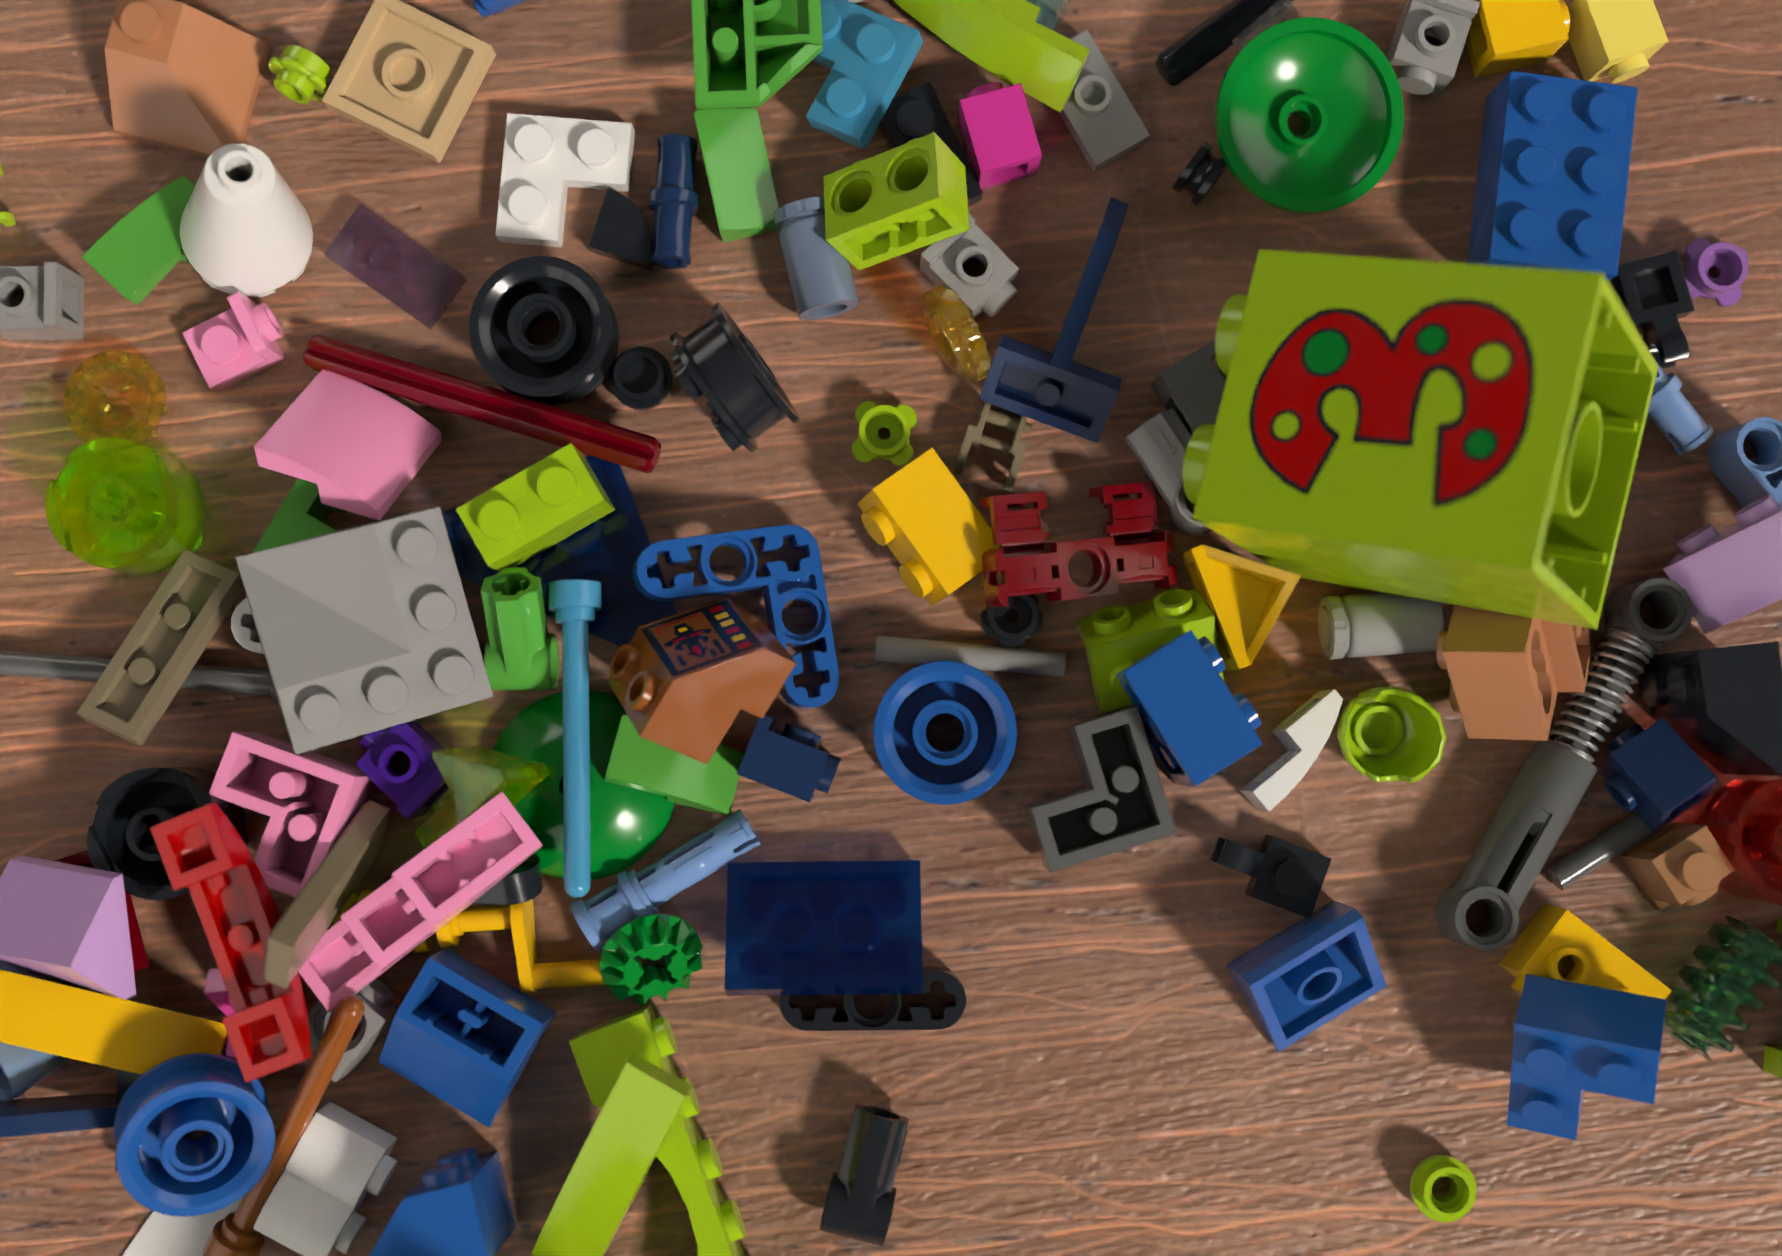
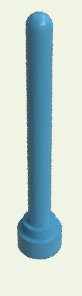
M579 579L558 580L549 583V610L556 613V623L562 624L564 888L568 895L575 898L586 895L591 886L589 624L595 623V612L602 609L601 583L593 580Z

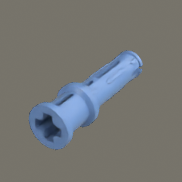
M739 809L706 832L704 831L639 872H636L634 869L630 871L625 869L618 873V882L587 901H583L580 898L570 903L571 911L587 940L600 953L611 935L624 924L642 916L658 914V906L724 867L725 864L738 856L761 845V842L747 818Z

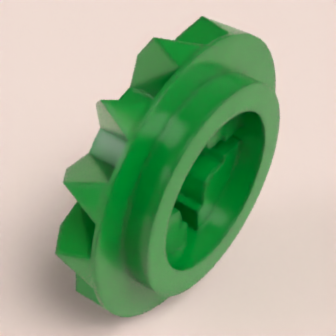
M652 914L636 918L615 931L602 949L599 966L604 985H608L618 1001L631 997L642 1007L650 997L658 996L667 1003L669 992L676 987L689 989L691 973L703 968L701 961V949L703 946L696 930L682 918L668 914ZM638 956L654 961L663 957L665 966L657 968L650 965L643 970Z

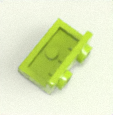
M1171 589L1159 593L1152 600L1128 606L1108 605L1096 610L1093 615L1079 618L1076 621L1078 633L1086 647L1095 699L1102 713L1133 705L1115 674L1179 634L1192 630L1197 640L1205 636L1220 654L1214 614L1196 589ZM1222 671L1221 673H1219V675L1221 676V678H1222L1223 681H1224V676H1223V671Z

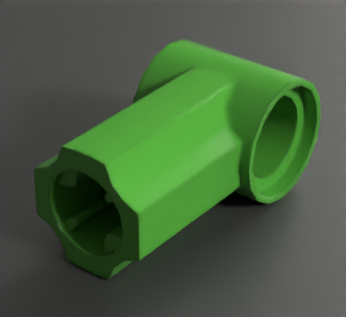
M520 567L503 568L499 573L485 577L481 588L488 632L484 665L491 689L555 690L559 676V648L556 634L548 633L540 577L533 576L527 571V568Z

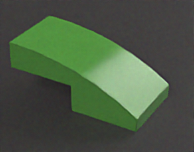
M185 176L168 184L117 222L82 258L127 300L138 305L180 260L191 265L182 249L180 223L195 184Z
M622 715L605 781L666 796L669 802L729 816L740 776L737 772L745 753L719 744L708 764H704L640 737L629 717Z

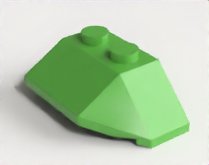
M691 0L695 105L697 109L762 106L823 51L821 0Z

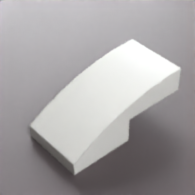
M1335 689L1317 692L1272 730L1287 748V751L1240 790L1256 810L1270 812L1300 782L1319 756L1335 725L1343 698Z

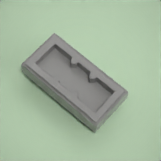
M1085 30L1071 38V40L1089 48L1090 52L1069 100L1061 113H1058L1093 172H1096L1147 143L1150 134L1089 31Z

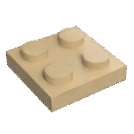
M374 0L322 102L328 109L440 163L486 76L496 53L490 44L400 0Z

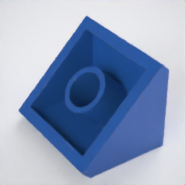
M1334 900L1312 912L1310 919L1302 918L1225 965L1278 1052L1387 987L1363 916L1356 908Z

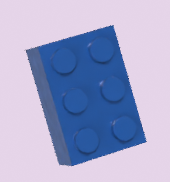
M1510 71L1486 97L1467 263L1601 272L1607 281L1618 275L1638 87Z

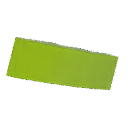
M893 0L904 11L949 46L1011 86L1021 83L1024 93L1060 113L1069 100L1090 52L1089 48L1037 23L1041 8L1026 0Z
M635 1053L631 1056L604 1104L531 1252L532 1255L604 1256L642 1186L649 1168L664 1143L671 1125L692 1088L691 1085Z

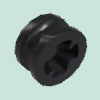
M1206 141L1190 160L1172 187L1178 193L1182 190L1188 191L1192 196L1191 203L1195 206H1198L1227 168L1223 157H1214L1211 152L1212 145Z

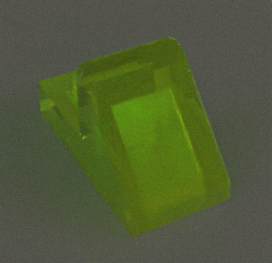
M470 746L435 750L432 752V758L451 792L434 804L433 809L435 813L415 833L423 848L426 849L501 792L515 806L549 775V772L544 763L482 747Z

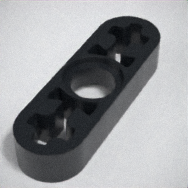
M940 967L807 968L793 973L786 980L780 993L779 1006L784 1019L791 1026L803 1031L941 1030L954 1025L961 1018L966 1007V994L960 979L953 972ZM912 980L909 994L929 993L931 982L940 981L943 983L946 993L955 994L954 1002L945 1003L943 1014L940 1015L931 1014L929 1004L909 1003L912 1016L899 1017L902 998L897 981ZM834 981L848 982L844 993V1008L848 1017H834L837 1003L817 1005L814 1016L803 1015L802 1005L791 1003V995L800 994L803 983H814L817 994L836 995L837 990ZM867 981H878L889 989L892 1001L885 1013L876 1017H870L862 1014L857 1009L854 1003V994L861 984Z

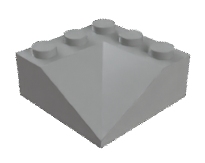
M429 507L235 557L295 754L494 697L440 507Z

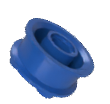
M954 661L930 662L904 673L884 694L874 721L875 749L886 774L905 793L932 804L950 805L963 803L987 792L1001 779L1009 767L1017 741L1015 714L1002 688L983 671L968 664ZM938 714H949L955 717L962 727L961 742L956 748L948 752L935 750L930 746L926 738L927 724Z
M187 1054L155 1065L142 1074L125 1092L117 1108L114 1120L117 1170L123 1186L138 1203L164 1215L181 1217L204 1215L236 1202L246 1195L263 1177L269 1167L275 1147L273 1121L269 1113L267 1096L260 1080L257 1078L245 1083L238 1062L217 1054ZM193 1130L209 1131L208 1134L197 1140L190 1137L181 1138L184 1134Z

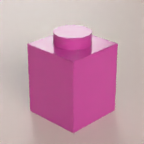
M993 82L971 90L967 94L968 98L960 100L957 122L970 166L981 189L1037 175L1042 153L1022 84L1004 87L1000 82Z

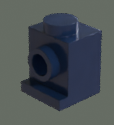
M764 715L763 719L759 717L737 774L807 802L812 801L816 790L828 794L841 758L818 749L822 739L821 736L786 723L783 733L779 734L772 731L776 718Z

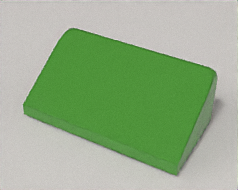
M713 108L693 111L723 243L780 231L776 227L774 212L779 206L757 108Z

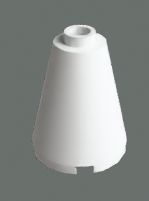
M246 144L225 145L209 156L184 209L180 223L182 249L191 265L211 287L231 295L238 291L247 297H264L275 293L276 288L285 285L292 279L294 282L304 272L312 254L313 231L305 208L270 159L259 149Z

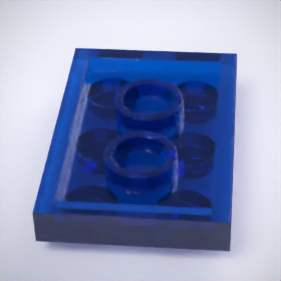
M920 860L727 863L724 988L726 996L922 993Z

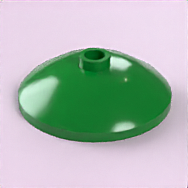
M1319 17L1296 18L1281 22L1264 30L1249 41L1228 66L1220 83L1215 105V129L1218 145L1224 161L1236 180L1250 194L1265 204L1276 209L1299 214L1331 211L1357 200L1371 190L1384 176L1393 162L1400 145L1404 125V105L1400 84L1384 53L1373 41L1355 28L1332 19ZM1290 114L1301 118L1304 125L1301 135H1296L1289 130L1287 120Z
M589 690L591 880H596L621 872L642 859L655 846L666 830L675 803L667 801L668 797L605 781L622 715H628L617 696ZM563 692L552 694L534 702L510 721L502 731L491 752L485 782L486 802H489L501 792L506 795L543 844L541 848L534 852L540 858L541 873L558 879H564Z

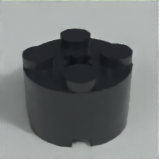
M162 767L132 771L116 779L99 797L96 803L99 806L94 817L93 826H88L87 848L95 869L123 874L125 892L133 896L159 901L190 894L188 887L173 891L150 827L216 802L248 848L249 839L246 833V819L243 807L209 795L215 773L208 769Z

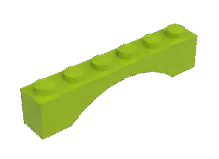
M651 1004L581 1030L569 1041L591 1103L600 1109L603 1108L625 1064L634 1053L678 1078L670 1056L677 1052V1044L672 1028L664 1015L656 1018ZM687 1076L683 1077L680 1080L691 1085L692 1088L671 1125L669 1133L657 1154V1158L672 1176L688 1209L697 1243L698 1256H745L739 1239L746 1237L741 1213L734 1199L724 1201L716 1180L717 1177L723 1175L721 1160L712 1139L709 1137L702 1140L693 1118V1116L700 1114L699 1102L690 1079Z

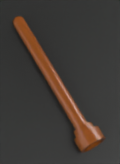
M353 995L346 996L338 1003L275 1131V1147L269 1167L260 1181L243 1196L236 1212L228 1214L225 1219L219 1220L214 1225L203 1248L204 1256L259 1255L264 1245V1237L262 1233L253 1229L275 1185L285 1171L298 1142L308 1127L364 1014V1003L359 997Z

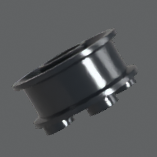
M531 256L518 259L503 266L483 284L471 309L469 321L470 339L474 353L481 366L507 392L541 403L561 406L586 397L606 379L618 354L619 327L617 318L601 288L582 268L557 257ZM552 318L560 322V331L554 341L547 345H534L531 343V331L539 321Z
M717 302L712 305L715 316L689 335L682 337L677 332L670 335V340L675 348L669 352L676 365L672 369L694 400L703 395L708 399L709 402L706 404L714 416L711 421L729 448L734 452L744 445L753 453L758 449L757 437L784 418H788L793 423H796L800 418L775 375L755 346L723 306Z

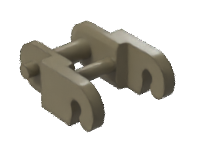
M985 402L983 409L975 407L973 416L980 417L977 427L969 424L953 473L961 475L970 447H976L978 443L1004 451L1013 460L1004 490L1012 492L1028 444L1019 440L1022 431L1030 434L1032 425L1025 423L1027 419L1025 416L1021 415L1019 419L991 410V404ZM985 422L1015 431L1012 443L1009 444L982 435Z

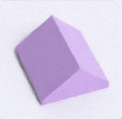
M23 855L10 859L0 877V966L16 974L124 1000H130L137 996L123 874Z

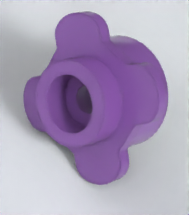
M1699 238L1691 242L1685 250V255L1689 260L1685 279L1691 299H1696L1699 296L1715 299L1717 304L1722 307H1729L1737 303L1742 296L1740 286L1748 275L1749 259L1745 250L1726 242L1711 244L1705 238ZM1710 267H1714L1718 271L1717 278L1709 275Z

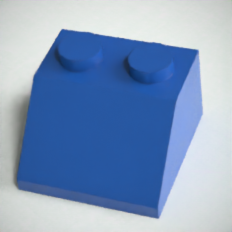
M476 1147L457 1150L438 1158V1167L422 1173V1181L403 1198L370 1256H494L516 1228L498 1151L478 1156Z

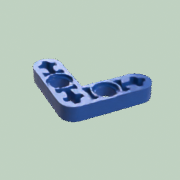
M780 525L663 540L650 544L637 557L633 566V579L636 588L645 597L653 601L668 602L762 589L768 628L786 651V646L801 647L816 640L819 643L820 651L807 653L810 671L813 673L821 672L823 677V684L813 689L814 698H809L805 688H795L793 683V676L803 672L801 653L791 656L796 665L780 689L781 696L788 704L798 709H812L824 705L835 696L839 687V669L822 563L816 539L808 530L798 525ZM783 539L789 540V545L792 549L802 550L803 559L794 563V572L788 571L787 564L784 561L767 562L760 566L764 577H756L757 555L751 543L752 541L759 542L758 554L772 553L783 546ZM730 546L739 552L743 560V571L737 579L732 581L722 580L712 572L709 559L715 548ZM697 549L696 571L703 585H693L694 572L675 576L670 580L669 589L662 588L659 578L648 577L647 569L657 562V555H665L668 565L688 564L692 560L688 550ZM791 600H801L807 603L813 610L814 625L805 635H795L789 632L783 624L782 610L785 604Z

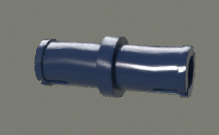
M667 134L660 136V139L657 140L656 188L649 193V207L655 212L653 248L650 261L659 267L681 269L691 265L692 215L699 211L700 197L694 192L695 160L698 142L686 135Z

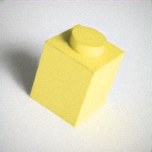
M1574 0L1568 6L1570 14L1569 42L1585 81H1595L1609 76L1612 83H1619L1635 77L1650 67L1648 59L1668 42L1653 0Z

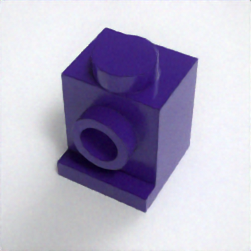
M416 720L366 734L359 744L366 753L355 763L399 807L398 811L406 819L423 816L467 771ZM399 751L405 752L410 758V768L403 776L396 773L391 766L393 756Z

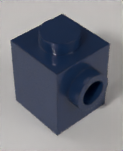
M1664 718L1645 730L1639 724H1636L1618 735L1607 747L1611 753L1602 772V775L1606 778L1604 780L1605 789L1613 801L1626 812L1633 809L1653 833L1704 800L1717 780L1714 773Z

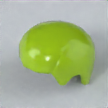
M1395 686L1371 688L1360 692L1358 697L1352 698L1341 712L1336 735L1344 760L1363 776H1367L1370 780L1377 783L1394 781L1414 783L1421 780L1441 761L1447 738L1440 713L1423 697L1408 689Z

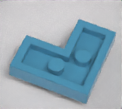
M821 0L823 51L812 61L830 68L831 71L810 107L806 118L811 127L865 150L919 52L923 40L919 30L846 0Z

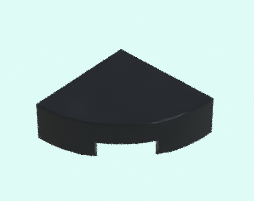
M608 188L589 244L591 252L651 271L653 264L650 261L653 243L645 218L631 200L623 194Z

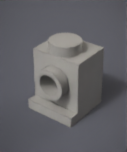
M1475 0L1406 1L1402 7L1386 56L1402 90L1418 95L1430 93L1439 95L1454 78L1472 19L1477 14L1480 2ZM1427 41L1432 42V43H1435V44H1439V45H1441V46L1431 45V44L1428 43Z
M969 213L970 230L931 244L921 254L919 271L972 323L984 311L990 317H993L1015 296L1018 290L1012 284L1016 281L1019 268L975 224L976 220ZM975 258L986 268V271L979 277H971L964 272L962 268L963 263L968 259Z
M44 262V266H0V337L9 341L84 339V278L58 262ZM22 291H24V299H23V301H22Z

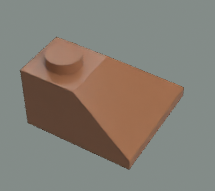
M118 0L104 47L113 130L120 135L207 157L225 145L244 144L271 47L267 42L179 1Z

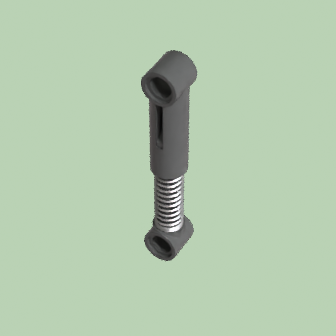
M1652 578L1628 583L1615 589L1607 598L1604 607L1607 633L1604 634L1605 641L1599 644L1601 652H1595L1593 654L1595 661L1590 662L1585 692L1571 693L1574 701L1566 702L1568 710L1562 711L1560 713L1562 720L1555 722L1557 730L1549 732L1552 740L1536 741L1457 883L1447 887L1438 898L1435 907L1436 922L1441 932L1450 940L1480 951H1496L1508 945L1515 937L1519 926L1518 911L1597 772V768L1591 763L1594 762V758L1590 754L1592 752H1600L1596 746L1597 742H1606L1605 738L1601 735L1603 732H1611L1607 726L1608 722H1617L1616 718L1612 715L1622 712L1618 706L1619 703L1628 702L1624 694L1633 693L1632 688L1629 686L1630 683H1639L1635 674L1644 673L1641 664L1650 663L1649 659L1653 658V654H1658L1666 641H1671L1681 636L1690 625L1693 616L1692 601L1687 591L1677 582L1667 578ZM1644 597L1653 603L1656 611V618L1651 627L1642 621L1639 613V606ZM1481 899L1487 908V918L1485 924L1480 929L1471 932L1466 924L1465 915L1468 907L1473 902Z

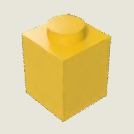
M1475 0L1480 2L1477 14L1472 19L1466 38V45L1475 78L1547 62L1569 39L1570 14L1564 0Z

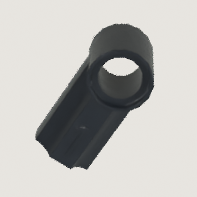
M855 1104L838 1173L833 1172L820 1223V1231L883 1247L895 1202L896 1188L893 1187L907 1135L909 1122L907 1117L901 1116L892 1110L872 1105L862 1106Z

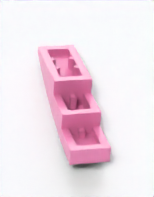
M503 792L499 793L391 874L393 877L341 915L340 918L342 920L325 932L298 972L328 1012L334 1011L341 999L350 995L354 996L496 885L541 848L543 844Z

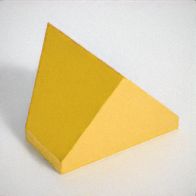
M1206 545L1190 549L1182 554L1181 558L1193 588L1199 591L1214 614L1220 656L1225 664L1226 671L1239 670L1251 665L1301 575Z

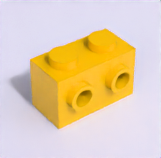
M933 447L874 487L858 503V506L863 511L861 515L863 525L869 535L879 545H887L901 564L899 573L905 585L915 596L919 598L925 597L930 606L938 603L983 571V553L988 549L999 548V545H993L992 529Z
M1543 904L1499 963V965L1516 977L1511 987L1519 995L1522 994L1526 974L1666 999L1672 991L1569 910Z

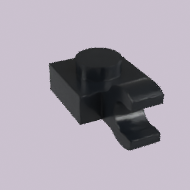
M1677 251L1619 264L1618 275L1609 280L1610 286L1635 328H1643V341L1654 360L1662 369L1674 367L1677 360L1690 357L1688 342L1678 319L1686 317L1695 308Z
M1270 835L1265 836L1260 852L1231 840L1218 837L1210 861L1251 876L1245 891L1246 895L1309 919L1311 918L1332 858Z

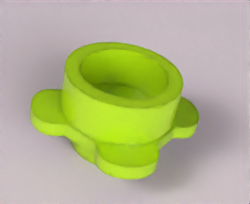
M873 401L861 403L855 411V418L859 423L858 439L852 444L854 457L861 463H869L873 459L890 460L893 465L898 467L908 464L914 454L913 448L909 444L910 429L917 422L915 411L906 404H901L895 408L890 405L878 406ZM887 428L890 431V437L888 439H881L878 436L880 429Z

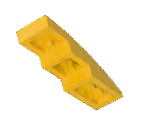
M0 970L1 1043L141 1075L155 1065L174 1057L194 1053L221 1054L227 1036L223 1023Z

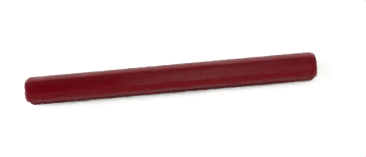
M320 334L311 336L303 353L304 363L315 371L320 372L322 369L331 371L386 393L560 447H565L572 443L583 454L644 473L652 472L660 457L661 443L655 437Z

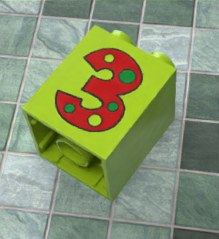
M1259 249L1248 295L1235 294L1231 296L1225 303L1217 324L1215 338L1216 358L1219 368L1228 376L1216 424L1204 423L1200 425L1191 436L1185 452L1183 486L1189 501L1196 504L1192 518L1269 565L1301 575L1300 579L1597 629L1658 371L1657 363L1604 274L1601 272Z

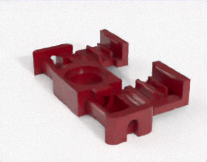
M1154 481L1088 488L1089 498L1098 497L1100 504H1105L1104 509H1108L1109 520L1105 521V524L1109 526H1102L1103 534H1107L1108 537L1044 543V540H1050V533L1042 532L1040 510L1047 509L1045 491L979 498L980 508H990L993 545H999V548L988 549L982 555L985 598L988 605L991 607H1009V596L1047 592L1048 601L1119 594V584L1154 580L1155 589L1174 587L1178 579L1177 567L1175 565L1168 566L1167 553L1175 552L1174 538L1167 531L1151 533V529H1158ZM1128 494H1138V499L1113 501L1114 498L1129 497ZM1027 503H1034V509L1007 511V508L1025 507ZM1077 551L1086 553L1093 564L1092 578L1083 587L1074 584L1068 573L1070 558ZM1116 559H1117L1118 562H1119V570H1118V571H1117ZM998 571L1002 576L1001 584L997 582L996 578Z

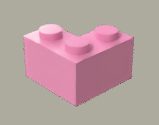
M232 732L209 795L270 817L254 860L268 888L296 897L364 803L367 804L374 782L359 768L312 751L295 754L290 743L260 732Z

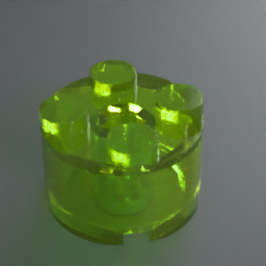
M123 438L96 439L74 449L63 460L68 463L61 470L57 480L51 479L45 499L46 517L50 530L60 545L88 564L128 574H154L174 566L185 549L193 553L201 545L203 540L202 529L205 521V502L202 489L187 466L181 460Z

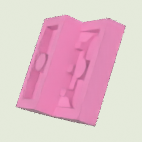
M322 369L257 442L254 449L258 466L316 483L321 503L380 521L442 442L441 431L425 418L388 395L346 376Z

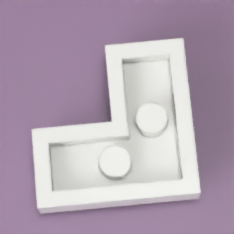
M507 113L495 235L501 243L562 247L568 187L600 190L610 188L615 191L630 192L635 130L632 123Z

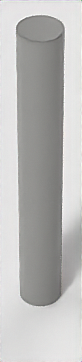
M877 635L875 660L921 665L936 661H954L968 664L979 670L1064 677L1066 652Z

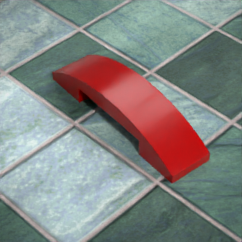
M215 802L150 827L173 891L185 887L189 888L235 1013L222 1018L245 1083L310 1058L311 1043L308 1015L299 972L286 989L264 980L265 974H263L267 936L281 917L254 858L228 817Z

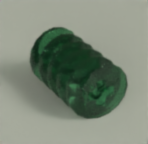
M1725 916L1726 921L1731 927L1723 924H1713L1707 932L1716 947L1698 944L1693 951L1696 961L1703 969L1683 965L1678 972L1681 981L1689 990L1668 986L1672 991L1666 998L1674 1011L1666 1009L1663 1031L1688 1049L1710 1061L1712 1059L1707 1053L1710 1047L1729 1053L1735 1048L1722 1032L1725 1026L1744 1032L1749 1029L1748 1023L1738 1013V1007L1742 1005L1761 1011L1765 1006L1753 992L1752 987L1757 984L1776 990L1780 985L1767 970V966L1770 963L1782 966V948L1757 929L1731 916Z

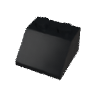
M1778 641L1652 655L1653 658L1649 659L1650 663L1645 664L1644 673L1640 677L1641 693L1645 703L1651 707L1652 719L1657 722L1664 718L1695 753L1722 774L1782 776V665Z

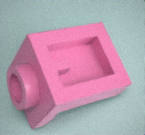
M240 291L227 297L231 309L182 333L209 388L217 393L286 360L276 341L283 337V331L274 313L266 303L263 302L258 305Z

